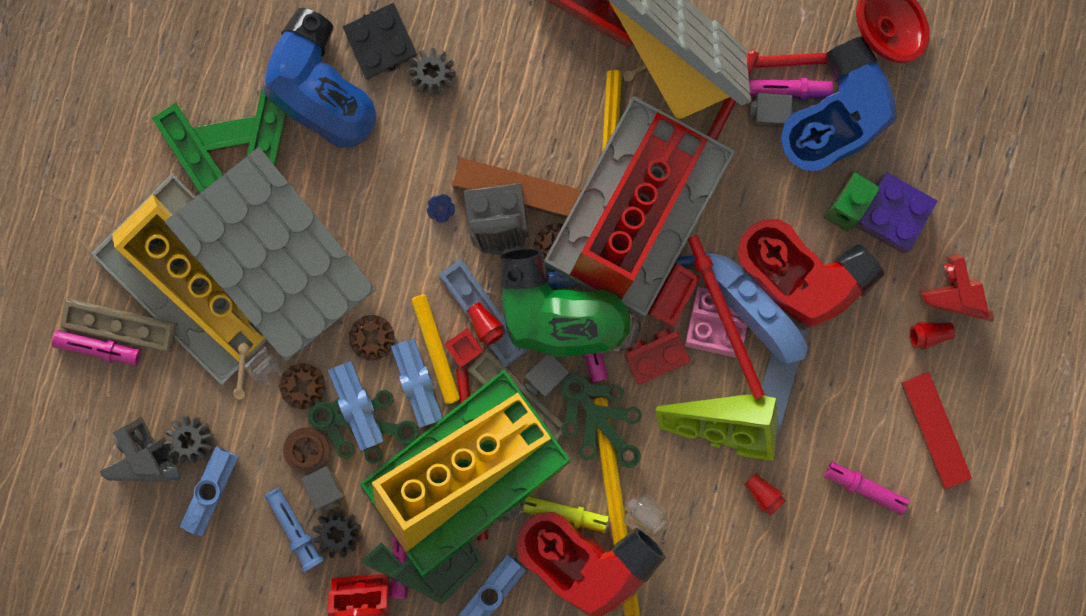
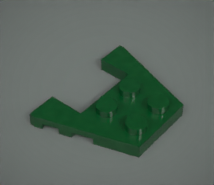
M473 540L423 579L409 558L401 563L382 542L362 560L365 565L440 604H443L483 564Z

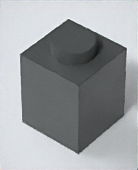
M758 93L754 101H751L749 104V118H753V126L783 128L785 121L792 113V95Z
M546 355L525 375L528 379L525 385L536 397L540 393L545 397L569 372L554 356Z
M331 465L301 478L315 510L323 507L324 511H328L340 505L338 499L345 496Z

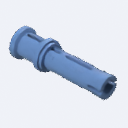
M278 487L264 495L291 542L289 544L290 551L295 552L303 566L302 572L304 573L325 561L324 556L319 555L312 543L314 539L312 535L306 534L281 488Z

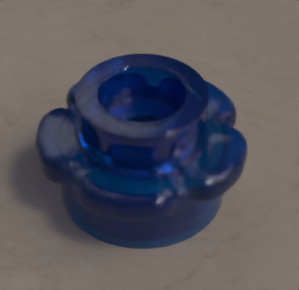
M441 194L440 196L431 197L428 201L429 208H427V213L431 219H436L437 222H446L450 216H453L455 205L451 203L449 196ZM439 206H443L442 211L438 210Z

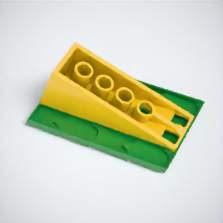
M504 369L361 482L360 485L423 579L458 553L461 548L487 530L490 525L532 495L535 490L561 472L564 467L570 464V459Z

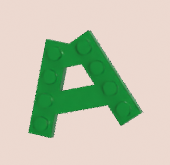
M262 87L256 116L192 127L179 105L175 103L152 119L201 193L223 176V173L209 153L211 151L249 145L248 156L259 147L276 167L287 113L264 94Z

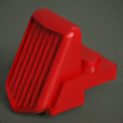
M959 254L946 256L948 263L943 264L946 280H949L952 284L920 291V298L927 307L931 306L993 322V311L987 307L983 284L976 279L969 280L965 258Z
M372 574L331 578V591H329L328 616L390 615V578L388 576Z

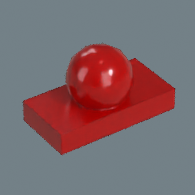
M674 263L647 314L674 328L701 277L678 263Z

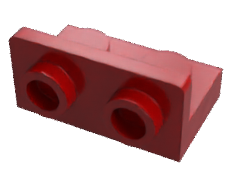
M670 328L654 334L655 341L645 345L644 340L628 346L630 352L625 353L624 356L637 385L690 363L678 330L671 333Z

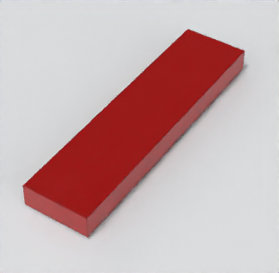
M926 372L901 382L943 489H948L971 480V474L930 373Z

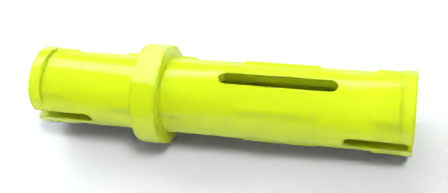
M531 496L524 500L526 504L522 505V513L536 515L538 513L555 512L565 517L576 529H579V527L601 532L602 534L605 533L609 518L607 515L604 516L585 511L584 507L579 506L577 509Z

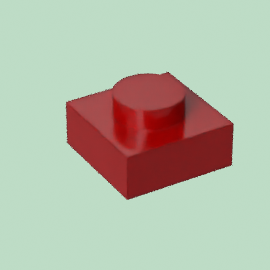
M468 328L444 344L460 368L484 352Z

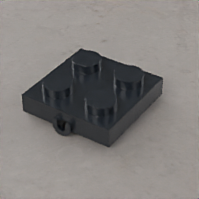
M394 3L376 11L372 10L370 11L371 13L363 14V17L342 26L366 79H370L384 71L392 72L399 68V64L418 56Z

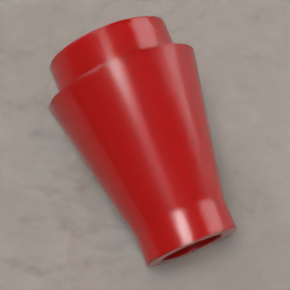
M481 302L472 305L466 311L471 318L479 341L484 342L486 346L494 344L505 335L502 329L504 325Z
M917 322L916 325L910 327V341L914 348L925 350L944 341L954 339L955 329L951 322Z
M757 473L744 484L762 513L766 512L771 516L786 502L782 496L783 493L762 479Z

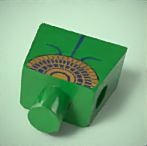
M851 171L823 218L848 232L861 220L880 187ZM840 214L845 215V216L848 217L849 219H846V218L842 217Z

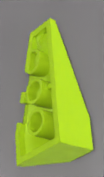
M747 394L662 405L656 408L659 429L689 439H694L698 436L711 441L710 446L720 448L722 444L737 449L736 454L744 457L774 460L778 424L777 399L764 395L754 400L753 395Z

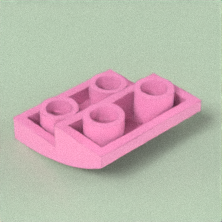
M697 286L684 346L737 358L708 289ZM728 306L744 344L748 326Z

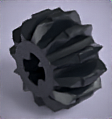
M333 509L329 510V520L322 515L318 518L324 527H313L314 532L321 533V536L315 537L313 542L319 543L323 541L324 545L320 547L319 552L323 553L327 548H330V558L335 557L337 549L341 558L346 557V548L352 552L357 549L351 541L360 542L362 539L360 535L353 534L354 531L362 528L361 524L354 526L350 524L356 518L354 514L345 520L346 511L344 509L339 511L338 518H336ZM333 526H336L338 530L344 531V535L340 537L342 541H338L337 537L331 536V532L335 530L332 528Z

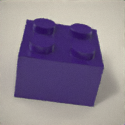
M887 172L878 180L876 185L880 188L855 227L897 251L905 253L911 250L937 200Z

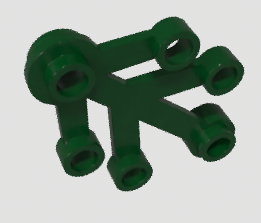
M570 374L566 376L560 386L561 394L567 400L566 418L561 426L562 433L567 437L577 435L579 426L576 423L580 404L587 412L583 444L579 448L580 456L585 460H591L596 456L595 437L598 426L617 450L618 462L626 468L635 467L641 459L639 449L634 445H627L606 418L625 420L629 424H636L641 420V411L636 407L623 409L597 406L589 397L603 396L607 397L610 401H619L624 395V390L620 385L588 384L586 378L582 375ZM574 382L580 386V391L576 394L571 393L569 390V386ZM613 387L620 390L619 397L615 399L610 396V390ZM630 410H635L638 413L635 421L628 419L627 414ZM568 423L575 425V432L572 434L565 432V426ZM585 446L593 448V454L589 457L583 455L582 450ZM627 450L633 453L631 461L623 459V453Z
M388 390L379 391L376 398L371 400L374 411L376 412L381 407L390 406L393 403L394 397ZM382 393H387L390 397L387 404H382L379 400ZM338 399L331 404L327 402L314 404L308 413L310 424L317 430H325L337 447V454L340 457H351L354 454L355 447L350 441H345L336 425L348 427L353 436L354 433L350 423L346 422L343 414L338 413L341 411ZM322 410L328 413V419L324 422L318 418V414ZM376 420L381 433L394 435L401 443H412L418 437V427L412 421H402L399 424ZM406 426L410 427L413 431L411 437L408 438L402 434V429ZM343 444H347L351 448L348 455L341 453V446ZM371 446L363 450L365 452V459L369 463H378L383 457L382 450L377 446ZM375 449L378 451L379 457L377 460L369 458L370 450Z

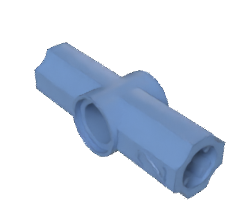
M415 338L391 346L401 374L399 378L407 400L410 399L419 428L440 421L442 414L433 392L435 388L428 368L423 364Z
M352 361L328 370L339 396L338 403L346 422L350 423L360 451L383 442V435L373 415L375 411L366 389H363Z
M215 447L200 482L195 486L194 496L180 524L181 528L192 534L204 536L217 505L225 494L226 485L239 456L228 450ZM207 483L212 484L216 489V495L213 499H208L204 495L203 489Z
M507 554L487 580L479 587L478 591L458 616H490L500 606L502 600L527 569L515 558ZM488 588L494 589L498 594V598L495 602L487 603L482 598V592Z

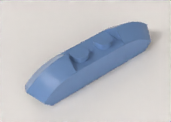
M705 252L706 255H710L714 265L711 268L727 305L781 362L787 364L805 359L808 346L796 325L737 263L724 255Z

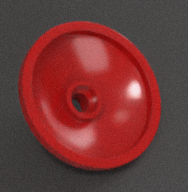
M858 0L856 6L858 28L864 41L876 54L888 61L903 64L914 61L924 53L929 42V25L926 15L917 0Z

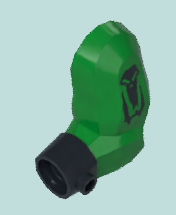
M520 249L507 252L501 256L502 309L506 329L513 345L556 357L602 353L623 345L630 333L631 318L626 305L616 294L604 289L582 292L573 290L552 291L547 284L549 276L541 250Z

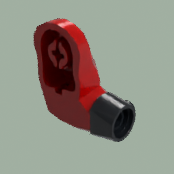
M780 219L761 220L751 225L741 236L737 250L741 265L762 290L785 313L810 329L825 324L846 311L860 296L864 297L884 276L883 269L878 261L860 244H856L832 259L833 263L824 265L820 258L804 245L792 226Z
M555 512L538 513L528 519L519 532L516 546L520 561L529 570L537 574L557 596L588 616H603L618 609L636 594L644 582L650 579L666 558L658 544L638 528H635L612 546V551L606 552L599 544L581 534L565 517Z

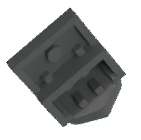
M522 183L464 190L470 238L473 246H477L480 252L503 255L522 248L525 245V239H530Z
M142 417L113 432L118 450L124 453L126 457L99 471L101 476L109 481L162 482L181 478V473L176 466L178 462L175 456L170 457L168 455L171 451L170 446H164L165 437L155 442Z

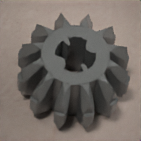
M435 48L430 49V56L427 57L423 50L419 51L422 60L412 58L411 63L417 68L408 69V74L415 76L410 80L411 86L419 85L417 89L419 94L424 93L428 88V96L431 98L434 96V89H438L439 94L444 95L445 92L442 86L445 85L452 88L453 83L448 78L456 77V71L450 70L454 66V61L452 59L445 61L447 54L444 51L436 57ZM430 67L434 71L440 70V72L436 71L437 77L433 79L430 75L425 76V74H428L427 69Z
M188 415L183 416L182 424L178 420L172 421V426L176 431L170 429L165 431V434L172 437V440L165 441L164 446L173 445L174 448L168 455L173 457L179 453L178 463H184L186 458H188L190 464H195L196 456L201 460L207 458L203 449H213L211 444L206 443L207 439L214 438L213 433L205 434L210 425L204 423L199 427L201 418L198 416L194 417L192 422ZM192 433L191 439L195 440V443L187 447V441L184 440V436Z

